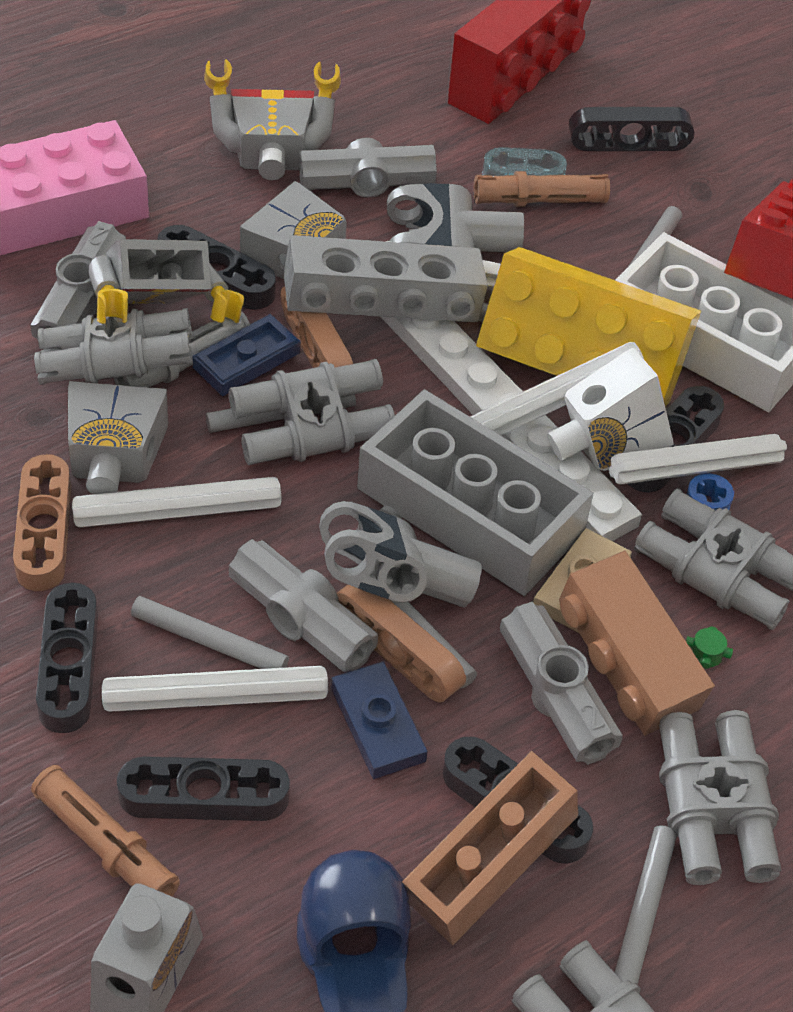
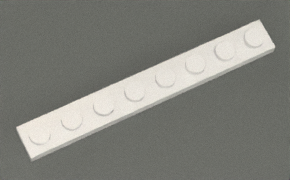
M380 316L472 415L523 392L481 348L476 346V343L455 321ZM546 415L501 435L594 492L586 525L587 529L614 541L639 527L642 516L641 512L581 451L562 461L559 460L547 437V433L558 427Z

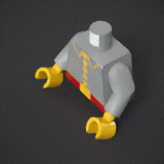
M225 59V75L223 77L214 76L210 71V61L207 62L204 80L206 85L213 89L214 96H210L214 134L230 152L238 154L240 166L244 169H258L259 174L263 178L277 180L284 175L285 170H299V152L318 150L330 137L335 99H332L331 96L332 92H335L341 84L340 69L337 64L335 65V75L329 80L321 78V62L315 65L314 79L319 95L314 97V91L231 89V94H227L226 87L230 83L232 74L230 62Z
M119 239L103 256L95 257L89 265L90 281L98 298L97 321L101 324L106 323V317H118L122 319V323H126L128 304L174 303L201 293L209 301L213 302L210 316L212 320L223 323L225 317L235 323H239L244 297L240 293L228 290L227 284L209 263L208 241Z

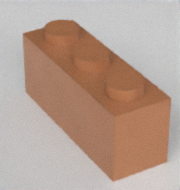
M626 550L569 575L559 598L562 615L571 628L578 630L588 646L589 656L594 667L601 674H606L618 693V702L623 713L628 719L637 723L644 736L658 730L660 720L667 714L675 712L692 714L700 710L715 685Z
M531 751L402 881L409 894L410 906L453 946L578 817L577 790Z

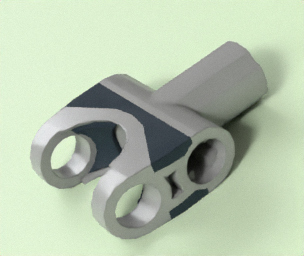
M437 183L409 184L394 189L388 196L387 213L390 219L397 224L406 225V228H412L409 232H402L393 236L389 240L391 242L480 248V251L509 252L518 247H523V213L473 211L471 194L468 189L461 185ZM402 200H412L418 203L411 210H400L395 206Z
M346 501L332 504L324 511L320 518V533L322 540L326 544L324 552L326 566L331 575L339 581L397 602L414 600L422 593L464 608L472 601L480 582L481 563L417 540L413 528L405 520L373 508ZM339 515H351L359 522L357 530L348 529L340 531L335 535H332L328 530L332 519ZM335 552L355 561L358 566L354 568L339 566L334 560Z

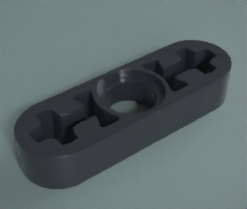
M585 107L577 110L570 117L568 124L573 145L582 151H678L687 147L695 136L690 114L680 107ZM631 123H638L643 126L638 133L633 135L620 133L623 127ZM589 126H593L590 132H586Z
M172 225L164 228L159 233L157 240L208 241L209 263H223L228 266L226 269L216 272L227 284L228 290L243 295L244 302L242 307L257 310L268 307L273 303L276 291V276L270 267L189 226Z
M705 386L689 387L666 409L671 432L680 434L687 441L684 444H674L670 447L704 443L719 426L724 409L723 398L718 392ZM700 409H702V410L695 416V419H694V422H693V421L690 419L691 411L697 412V411H699ZM671 478L628 483V485L637 491L651 493L662 489Z
M65 583L57 586L49 593L45 604L36 702L42 725L55 733H70L80 729L88 721L91 712L98 612L95 594L89 587L80 583ZM69 606H79L75 614V628H67L65 614L68 612ZM67 647L79 649L84 654L77 663L67 666L57 664L52 660L57 651ZM60 685H69L71 701L68 703L66 710H56V706L60 703Z
M462 737L453 741L448 746L442 774L444 782L450 790L476 807L518 763L480 738ZM474 760L480 764L479 770L471 768L465 773L459 769L460 763L468 765ZM487 781L491 784L493 783L490 791L485 789ZM578 805V817L569 825L575 830L574 836L568 834L562 840L556 838L542 853L545 857L557 863L568 864L578 861L586 854L593 833V822L584 808Z
M145 756L134 758L121 767L117 775V789L121 807L128 814L138 818L268 821L277 818L286 810L289 803L290 779L287 771L280 764L271 760ZM200 778L212 779L221 787L217 795L206 800L192 797L188 793L187 788L193 781ZM170 779H177V797H170ZM141 780H152V786H150L148 794H137V788H139ZM230 781H238L237 798H231ZM258 783H269L270 791L267 798L257 797Z

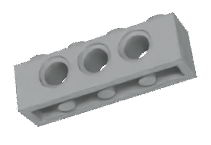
M290 235L284 267L288 311L478 322L488 287L480 248Z

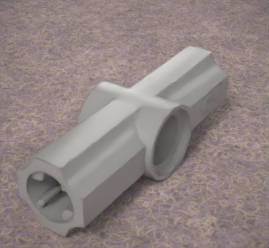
M361 138L350 143L346 149L299 152L300 184L308 190L352 188L355 194L370 198L384 193L389 186L436 182V154L433 145L383 147L379 141L373 138Z
M98 221L95 226L88 227L74 252L63 257L57 263V281L31 323V333L34 338L38 339V328L46 329L81 324L82 319L87 318V315L97 313L98 298L90 281L89 265L95 257L103 256L117 240L126 239V236L120 234L114 225Z
M251 539L238 549L237 555L229 564V577L266 607L270 621L283 636L293 641L302 637L343 672L357 670L367 662L370 654L378 644V634L339 603L334 587L321 573L312 569L302 573L263 540L256 542Z
M532 601L515 607L511 614L501 620L500 632L533 686L531 698L534 706L539 712L551 717L576 762L583 761L588 765L604 759L612 750L620 746L623 735L587 678L589 665L586 657L579 650L567 645L543 605L537 606Z

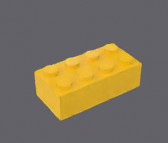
M518 247L503 255L476 346L558 376L628 342H635L641 350L646 363L658 375L666 407L673 395L701 310Z

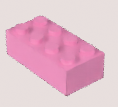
M116 120L96 123L67 132L53 133L45 137L16 144H6L0 147V256L83 235L88 227L95 226L98 221L112 224L115 227L149 218L147 175Z

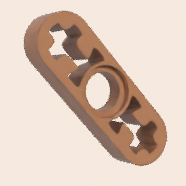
M282 287L281 303L284 315L295 337L301 341V347L313 368L319 367L322 362L332 363L334 367L353 364L347 348L327 313L288 311L285 287Z
M46 454L33 457L25 463L21 472L13 561L18 582L24 588L32 591H45L57 586L65 574L71 481L67 463L55 455ZM50 477V495H41L40 484H42L43 478ZM40 514H49L58 519L54 525L45 529H37L28 524L33 517ZM36 548H45L46 560L41 568H32L36 564Z
M346 585L337 592L339 603L378 634V644L374 650L427 697L441 703L465 685L466 675L458 659L391 600L351 585Z

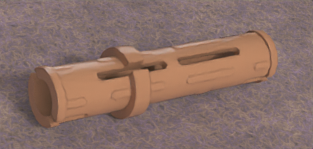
M515 171L514 175H476L473 192L476 204L513 203L515 207H525L527 203L536 202L607 203L610 196V180L608 174L535 176L527 175L526 171Z
M52 765L46 768L36 777L31 787L33 795L40 799L71 831L77 834L103 859L102 868L113 878L121 876L131 887L139 883L170 896L175 894L180 885L179 877L171 873L146 850L147 841L136 831L127 832L95 800L71 780L59 765Z

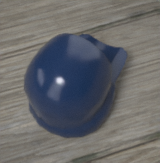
M349 850L330 855L311 872L302 890L301 910L297 915L296 937L301 959L310 973L316 978L324 1012H404L407 1008L405 962L409 949V931L411 927L409 894L402 883L403 878L392 863L373 852ZM375 926L376 946L370 952L359 955L340 954L333 945L332 937L349 929Z

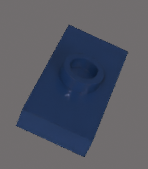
M269 314L193 355V369L223 397L229 393L230 388L242 386L300 354L301 341L274 316Z
M384 661L331 677V690L373 779L426 762L428 751Z

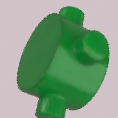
M711 626L701 629L696 633L695 638L689 636L686 638L688 646L704 669L719 665L723 657L728 659L732 657L733 648L727 647L726 637L716 627Z

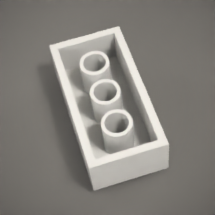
M663 232L615 281L701 310L683 366L769 413L793 385V299L725 274L726 264Z

